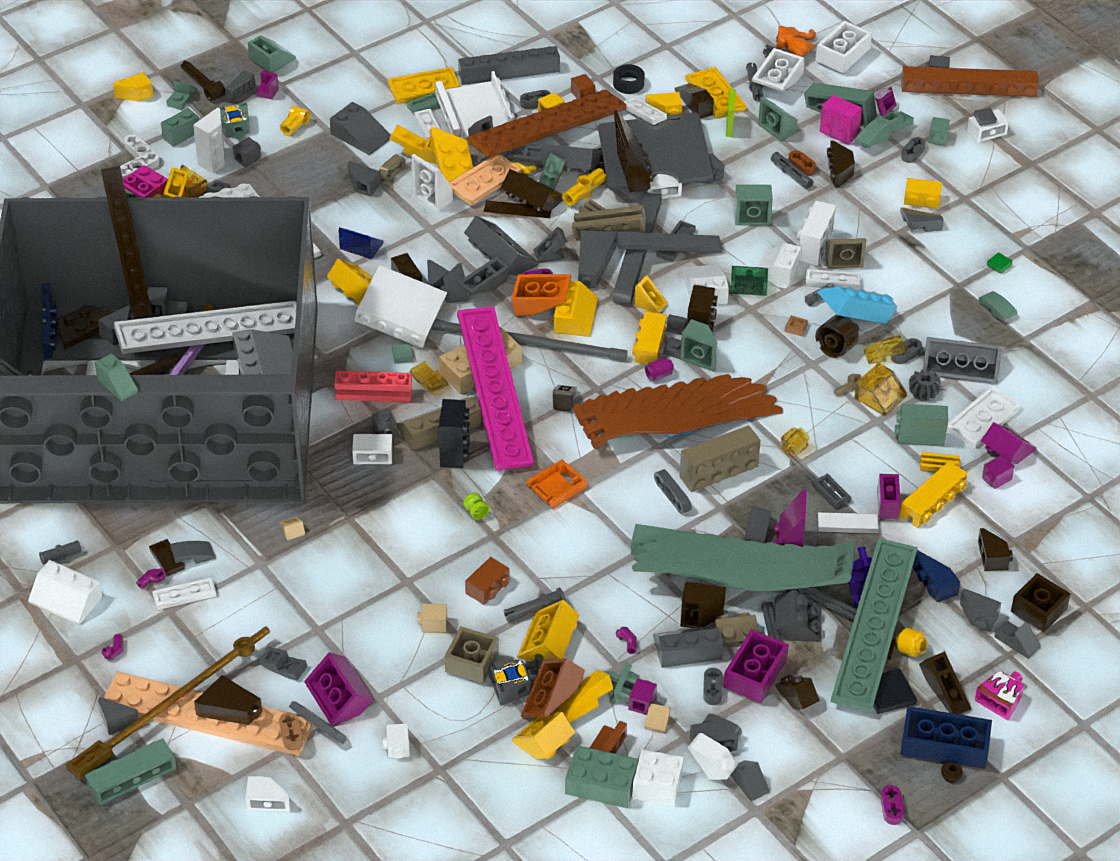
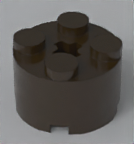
M836 314L816 330L815 339L816 342L819 341L820 349L824 354L837 358L846 354L858 343L859 326L849 318Z

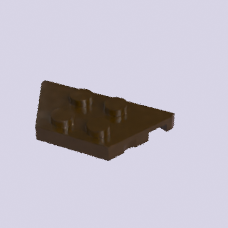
M85 305L57 319V327L64 349L99 333L98 320L113 313V311Z

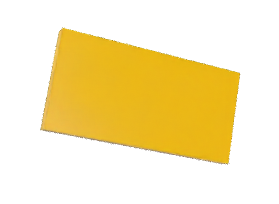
M452 67L387 79L396 104L409 102L434 93L435 82L442 81L445 90L461 87Z
M716 67L685 75L687 83L706 89L713 97V116L716 119L727 116L729 90L733 88ZM735 92L734 113L746 110V104Z

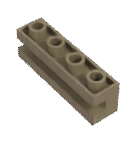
M643 205L574 213L575 222H572V230L576 241L581 240V230L644 233L647 216Z

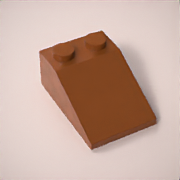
M567 658L543 660L521 717L537 718L549 716L578 689L583 681L585 669Z

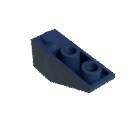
M917 550L913 569L919 581L923 582L929 595L933 596L936 602L957 596L960 581L951 568Z

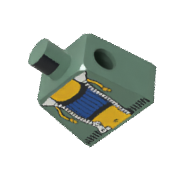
M247 102L219 107L222 131L226 137L235 136L236 139H242L245 134L250 132Z

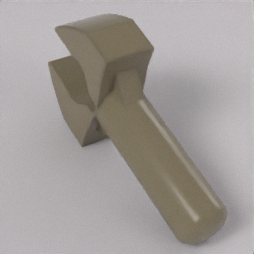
M851 374L848 376V383L834 389V394L839 396L851 389L861 392L865 388L866 379L858 382L861 380V374Z

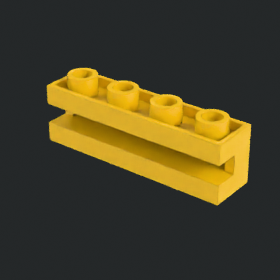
M948 461L901 503L899 516L904 520L910 516L913 517L912 525L919 528L923 523H927L934 513L940 512L943 505L951 502L959 491H963L966 488L968 473Z

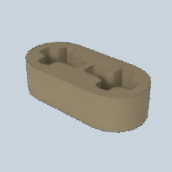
M398 154L393 155L380 167V178L386 181L392 179L404 168L406 159Z

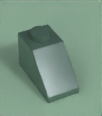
M112 353L95 362L97 380L121 402L138 392L125 365Z

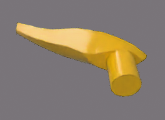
M513 162L522 169V174L528 175L536 171L535 165L525 166L521 163Z

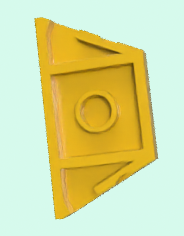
M435 127L430 128L429 131L437 168L449 183L473 168L466 139Z

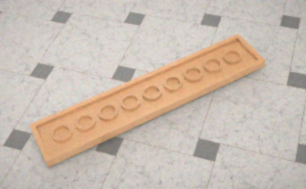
M117 671L104 698L138 710V716L142 717L181 687ZM191 690L152 719L153 721L300 756L313 727L312 723L297 715L303 744L299 749L291 751L286 749L283 744L279 726L280 716L288 712L262 706V713L259 718L254 719L249 725L197 716L195 712L194 701L204 693L197 690ZM286 722L288 728L292 727V724L290 722ZM291 735V741H296L294 735Z

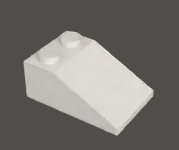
M773 48L752 78V82L784 91L796 84L804 73V58Z
M413 154L411 156L413 196L439 212L453 202V188L438 168Z
M718 264L682 268L689 299L691 298L693 285L715 288V295L718 296L717 305L728 304L729 287L726 276Z

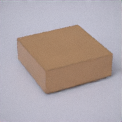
M791 315L785 326V332L803 336L808 320Z

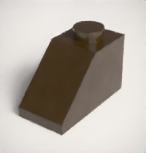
M980 528L978 546L984 571L1008 570L1009 563L1013 561L1012 550H1009L1007 542L987 529Z

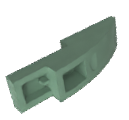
M891 110L888 114L880 115L871 121L858 134L855 141L867 148L890 139L891 132L913 124L914 117L902 111L897 113Z

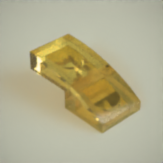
M900 335L883 339L864 349L868 364L886 362L887 356L905 353V346Z
M426 361L410 369L409 373H412V377L431 393H435L448 385V382L439 371H433Z

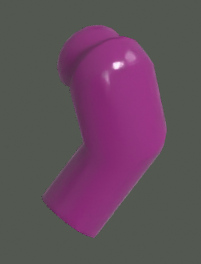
M161 568L150 569L136 581V584L139 588L144 589L149 583L162 582L166 577V571Z
M628 627L617 629L616 637L619 640L625 639L627 641V652L635 654L637 652V637Z
M115 634L113 636V646H106V648L102 649L101 653L105 659L112 660L123 652V636Z

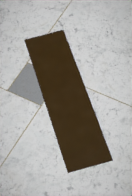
M486 200L484 212L540 218H550L551 211L543 210V212H540L533 208L534 205Z

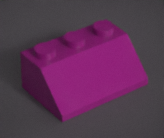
M328 652L304 681L332 726L361 715L373 701V698L348 659L342 655Z

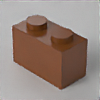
M490 557L465 580V594L485 605L489 600L494 599L502 588L509 584V567Z

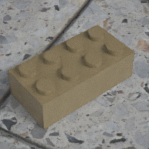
M748 425L681 450L680 479L689 491L693 492L748 470H753L759 464L761 440Z

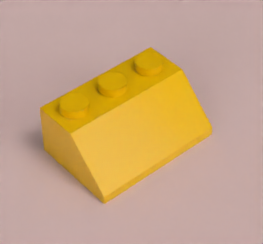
M341 259L336 260L327 275V278L332 281L331 284L338 289H342V293L349 298H353L355 300L354 303L358 306L373 279L360 266Z
M571 280L566 301L556 306L554 333L590 337L598 296L582 282Z
M564 600L536 611L517 657L525 661H534L535 655L541 654L543 660L563 659L565 650L571 642L572 633L577 627L580 615Z

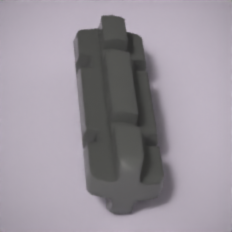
M829 283L825 287L832 288L836 286L833 283ZM820 289L805 296L804 301L808 306L815 304V301L818 302L823 299L817 293Z

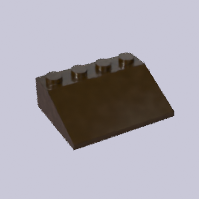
M614 110L617 155L629 191L636 192L651 189L650 182H653V176L649 163L646 162L642 143L638 142L636 135L620 113Z

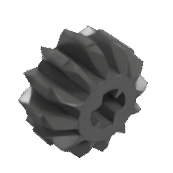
M923 369L920 372L915 371L909 379V392L913 393V397L919 396L920 400L922 398L927 400L930 397L935 398L941 389L940 377H937L936 373H930V370L927 372Z

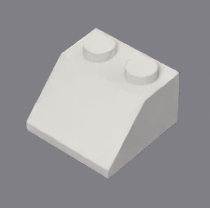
M782 243L766 251L755 273V277L789 286L800 263L801 247Z

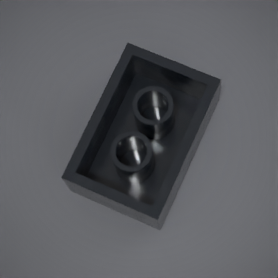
M442 400L439 420L440 467L463 468L464 461L468 460V449L466 447L470 446V435H467L470 430V422H466V420H469L470 409L466 408V400Z

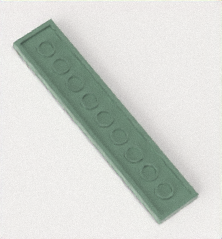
M878 538L831 696L832 703L872 713L918 547Z

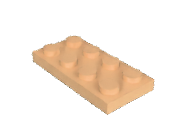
M497 154L454 179L449 184L453 188V194L472 206L501 188L509 169L522 173V169L501 154Z

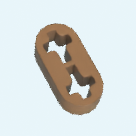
M291 712L284 713L279 718L283 744L288 750H297L303 744L298 717ZM286 722H290L292 724V727L288 728ZM294 735L296 741H291L290 736Z

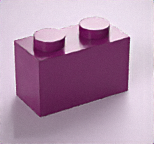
M879 473L877 486L878 518L898 519L901 504L899 474Z

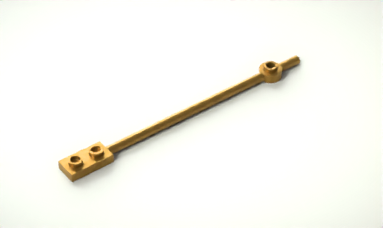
M265 626L251 637L237 639L233 644L234 649L106 743L100 740L95 742L65 764L67 770L77 778L82 779L85 774L90 773L114 755L112 748L236 657L251 655L255 651V643L270 633L269 628Z

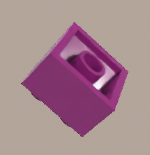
M995 422L991 424L981 442L986 444L985 449L993 454L997 452L1003 455L1009 462L1016 464L1020 463L1037 448L1008 427Z

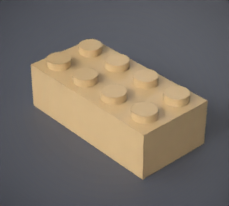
M500 327L509 367L512 369L522 364V347ZM464 344L439 356V373L460 394L475 387Z

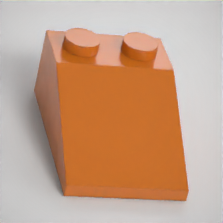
M518 274L511 298L515 315H535L564 303L572 278L571 274Z

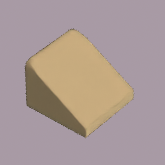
M295 516L279 522L287 540L305 535L303 521L299 517Z
M651 703L644 728L665 733L671 709Z

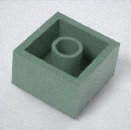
M736 185L734 204L735 225H771L773 202L771 185Z

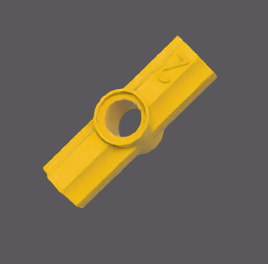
M598 168L587 176L578 177L577 183L562 194L565 204L571 206L581 199L590 198L592 191L606 181L607 178L604 171Z

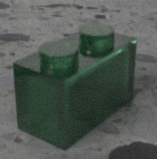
M732 266L730 294L766 296L768 268Z

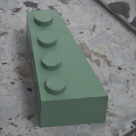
M813 82L804 92L806 107L820 113L822 112V105L832 95L862 107L860 125L864 126L863 129L877 118L874 91Z

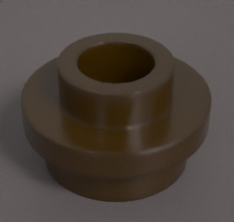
M947 762L941 768V775L947 782L954 783L962 777V767L955 762Z

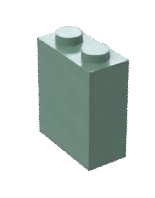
M901 403V410L897 411L896 423L899 424L895 425L894 435L898 436V444L944 446L948 426V406Z

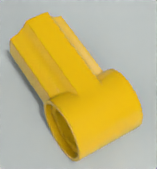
M295 105L292 106L288 117L280 124V130L284 135L290 136L301 125H306L311 117L310 111Z

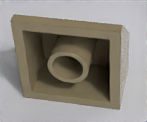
M866 238L827 240L825 248L827 268L863 267Z

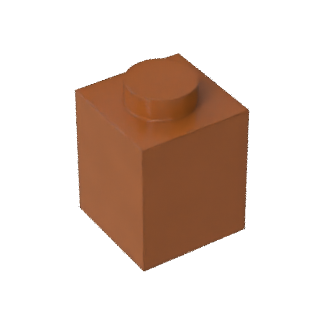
M587 74L571 78V93L576 99L594 94L595 84Z

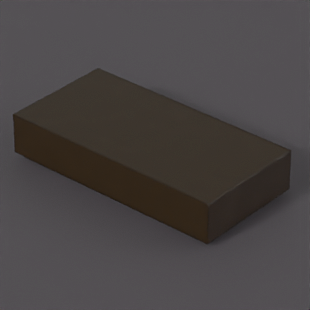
M168 539L149 546L151 554L161 569L166 571V577L185 569L183 562L175 563Z

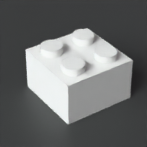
M642 749L633 781L632 799L675 807L683 774L684 757Z

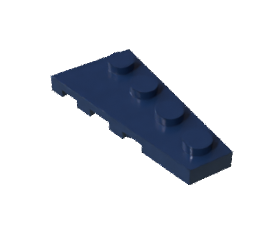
M46 283L42 284V346L44 358H52V350H56L55 327H57V307L52 303L50 284Z

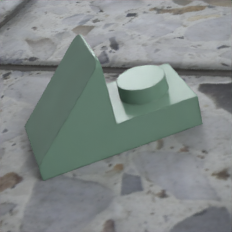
M174 80V92L166 101L167 106L183 110L198 92V88Z

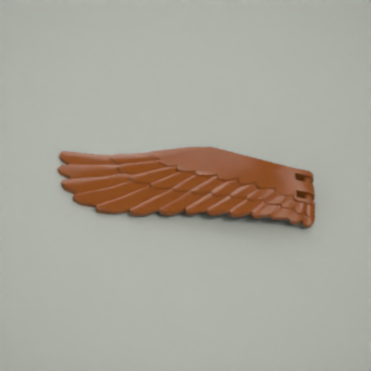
M729 374L716 376L706 381L705 377L696 378L688 384L680 381L669 388L667 384H664L654 389L645 387L638 391L630 388L621 394L618 391H614L608 396L602 394L594 400L589 398L583 405L576 403L573 409L579 424L583 426V431L587 438L591 440V445L594 449L600 448L610 439L623 435L681 434L732 421L781 414L783 412L781 406L774 405L777 400L775 396L764 394L767 391L765 385L751 384V378H731Z

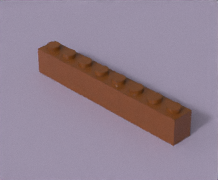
M903 66L901 76L902 92L1037 97L1039 85L1037 71Z

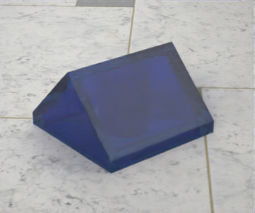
M339 227L338 230L340 250L368 259H372L384 243V240Z

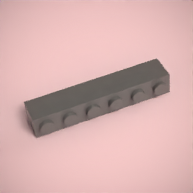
M548 46L458 59V75L461 84L465 85L491 81L492 71L495 72L496 77H499L500 80L560 72V55L557 46Z

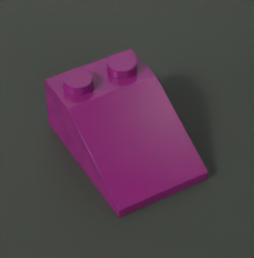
M802 490L780 514L779 523H775L774 535H778V538H774L775 544L782 546L794 544L803 547L807 490Z

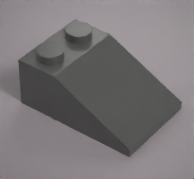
M351 102L330 118L331 135L368 155H371L390 140L391 134L364 107L354 102Z

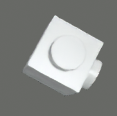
M407 723L386 725L387 737H383V750H388V758L410 757Z

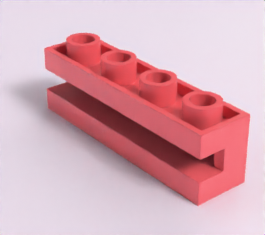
M336 371L334 383L336 389L335 400L411 402L412 373Z

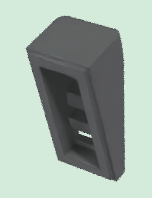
M243 70L225 88L226 102L230 103L255 87V75Z

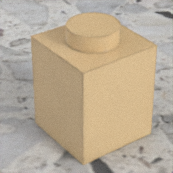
M422 604V612H418V624H421L423 633H446L447 604Z

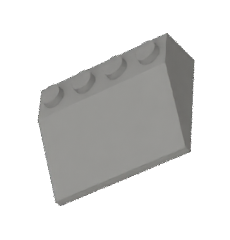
M253 329L232 332L234 350L241 375L291 374L293 348L289 336Z

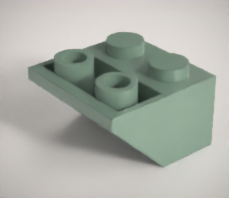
M261 35L248 42L249 59L268 72H274L296 59L295 55L275 41Z

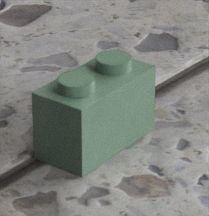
M187 108L162 121V138L173 147L194 136L193 125L199 121V116Z

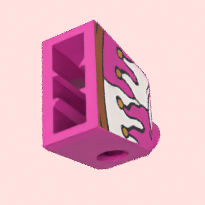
M1002 671L996 672L977 687L974 701L1008 721L1022 698L1024 685L1021 683L1023 680L1022 675L1016 671L1010 676Z

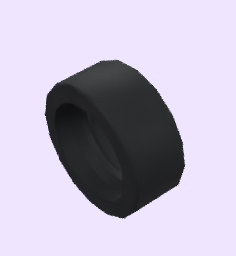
M625 64L614 70L613 86L617 91L624 94H633L643 89L645 72L639 66ZM624 77H632V78H636V80H634V81H625V80H622L621 78H624Z

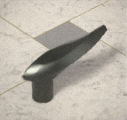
M537 654L534 661H523L526 670L538 668L539 670L543 656Z

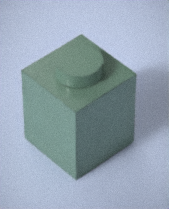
M933 117L928 143L945 146L949 119Z

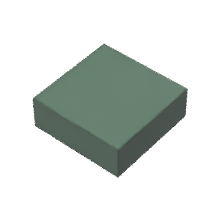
M410 344L392 345L394 363L413 361Z

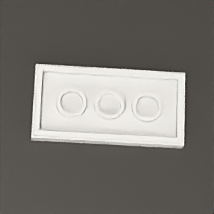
M991 386L948 423L947 431L976 449L983 443L981 440L993 422L1000 425L1005 424L1021 410L1022 404Z

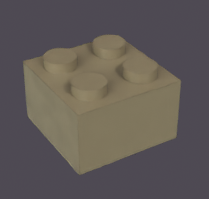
M460 626L444 656L445 672L484 684L489 674V663L495 662L499 654V638Z

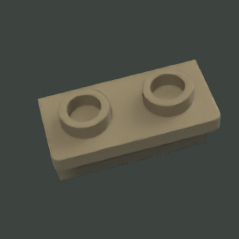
M749 612L737 614L738 617L732 618L729 615H721L713 622V626L719 628L723 644L743 642L751 629L758 632L756 615H750Z

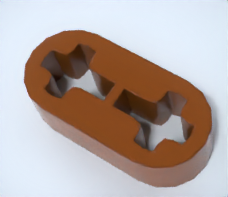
M797 150L789 153L788 159L792 161L793 165L807 176L815 174L816 163L811 158Z

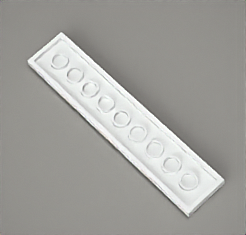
M296 301L118 321L114 322V329L122 354L233 341L232 332L248 329L281 335L295 333L297 303Z

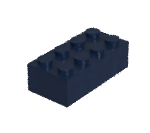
M907 706L900 755L946 763L955 762L959 765L985 769L989 752L992 720Z

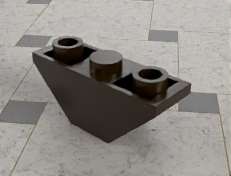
M831 140L830 148H827V158H830L828 167L832 169L830 171V180L834 181V187L838 188L854 176L855 160L852 150Z

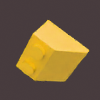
M555 712L547 717L535 718L511 740L535 759H549L556 754L555 750L570 741V737L575 731L563 712Z

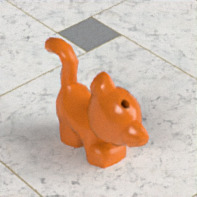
M779 26L778 35L776 36V42H778L776 48H788V53L804 57L810 50L815 48L812 42L804 39H814L816 32L810 29L808 34L798 31L795 27Z

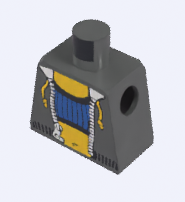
M520 659L490 662L489 678L500 706L529 695L531 682L535 681L539 671L538 668L526 670L523 661Z

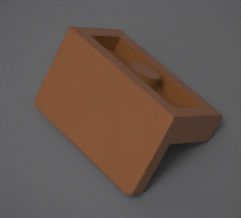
M619 721L615 729L604 725L590 748L616 754L627 737V723Z

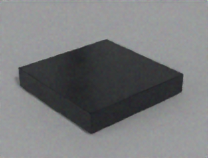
M900 668L882 674L873 705L877 714L916 704L917 699Z

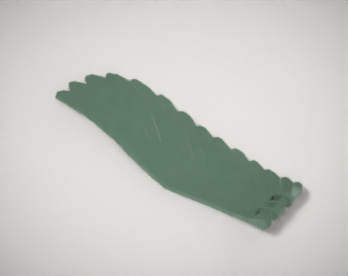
M676 532L675 535H661L654 537V542L644 543L641 546V552L643 553H638L634 556V560L637 563L632 566V570L634 572L677 574L756 592L808 588L849 582L854 565L855 545L847 542L845 545L835 544L833 547H814L809 545L800 547L794 544L782 546L772 542H767L766 544L756 541L745 542L734 537L724 539L714 534H703L701 536L693 533Z

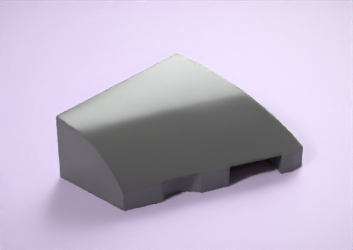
M904 207L900 208L903 221H906L908 228L923 227L925 232L940 231L943 228L944 219L939 214Z

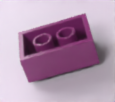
M751 629L725 670L723 688L762 703L787 661L789 644Z

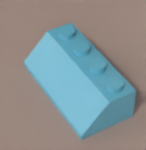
M837 286L820 289L817 292L837 315L886 324L898 307L893 302L891 296L888 294H878L874 291L871 293L863 289L856 290L851 287Z

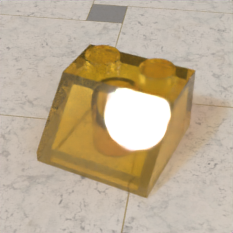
M880 363L876 364L856 382L854 399L883 416L887 415L907 397V392L895 372Z

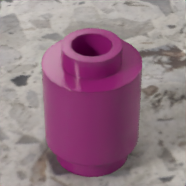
M667 357L652 361L645 366V373L649 380H658L672 374V370H674L672 361L668 360Z

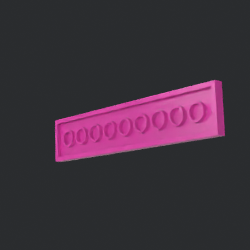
M493 306L458 310L457 317L479 407L481 408V415L495 471L533 467L534 461L495 308Z

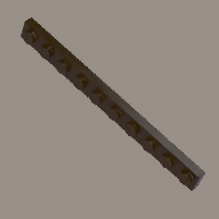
M116 166L101 169L134 320L152 318L153 313L121 168Z

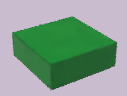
M998 252L987 261V266L1001 274L1012 266L1013 260Z

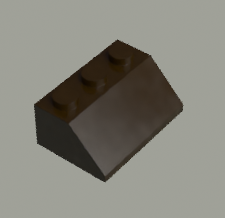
M509 169L501 186L502 189L506 190V195L513 198L518 196L520 197V202L526 205L531 203L534 205L533 208L540 212H543V210L550 212L563 201L562 193L512 169Z

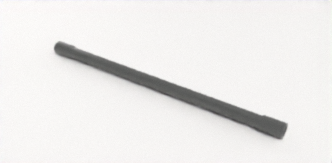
M435 319L431 327L432 330L461 333L458 323L446 322L445 320ZM507 332L517 343L603 356L621 361H626L628 350Z

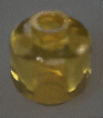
M793 427L781 437V449L787 455L790 453L797 456L809 446L808 440L810 438L802 428Z

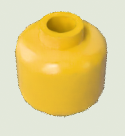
M905 628L896 637L899 652L908 656L918 657L927 649L928 641L925 634L921 631Z

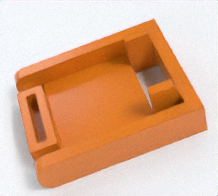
M561 459L528 479L526 485L544 502L549 504L551 508H555L586 489L587 480ZM566 473L568 476H570L572 478V484H570L561 475Z

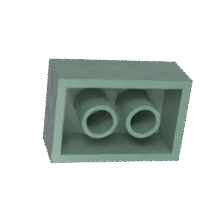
M576 745L565 778V794L628 808L633 793V781L639 759Z

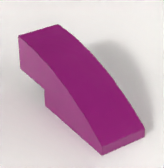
M892 87L879 89L875 93L874 97L880 115L888 114L897 106Z

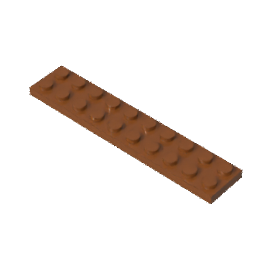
M601 90L600 92L562 103L559 106L547 108L529 116L469 135L468 142L487 157H491L613 115L614 110L618 112L625 111L627 104L608 90Z

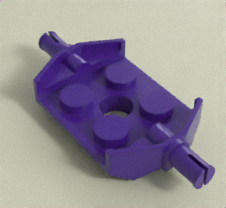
M864 546L857 549L860 558L853 562V570L849 581L855 608H858L873 558L867 555L866 547Z

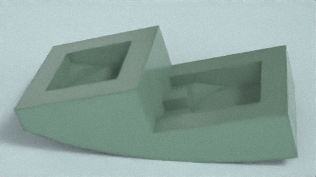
M994 291L979 297V304L990 308L992 316L1005 320L1018 314L1015 307L1008 300Z

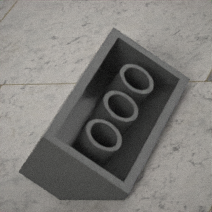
M475 216L464 232L469 237L468 241L475 246L478 245L480 247L478 250L481 253L490 256L489 260L497 256L510 267L508 275L511 273L518 276V274L537 266L539 263L497 224L481 217Z
M927 337L923 370L926 372L930 370V373H936L937 376L998 383L1002 346Z

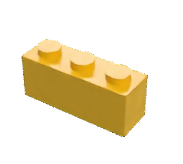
M645 312L644 318H640V331H637L635 339L637 344H633L632 355H635V363L648 365V363L659 359L666 331L667 314Z

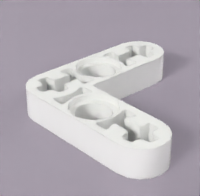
M131 134L124 138L125 148L136 158L120 166L123 179L138 169L133 168L135 166L145 165L150 169L159 166V154L139 136Z

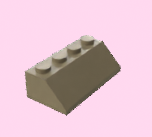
M473 397L461 399L466 400V408L470 409L469 420H466V422H470V429L480 426L481 408ZM441 407L397 423V429L412 450L439 441Z

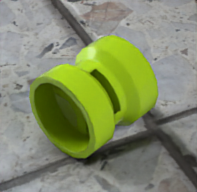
M477 492L469 494L463 501V506L466 510L470 511L471 516L475 520H480L489 513V505L483 501Z

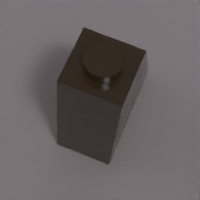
M223 675L194 701L196 715L203 718L249 725L254 719L259 718L262 713L261 698Z

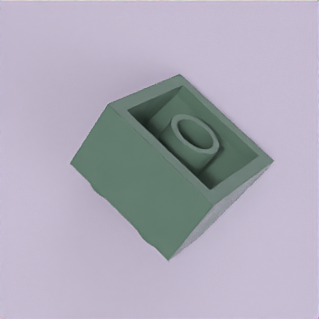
M761 97L758 125L780 141L796 134L798 120L775 103Z
M691 319L682 332L680 360L715 372L718 343L708 325Z

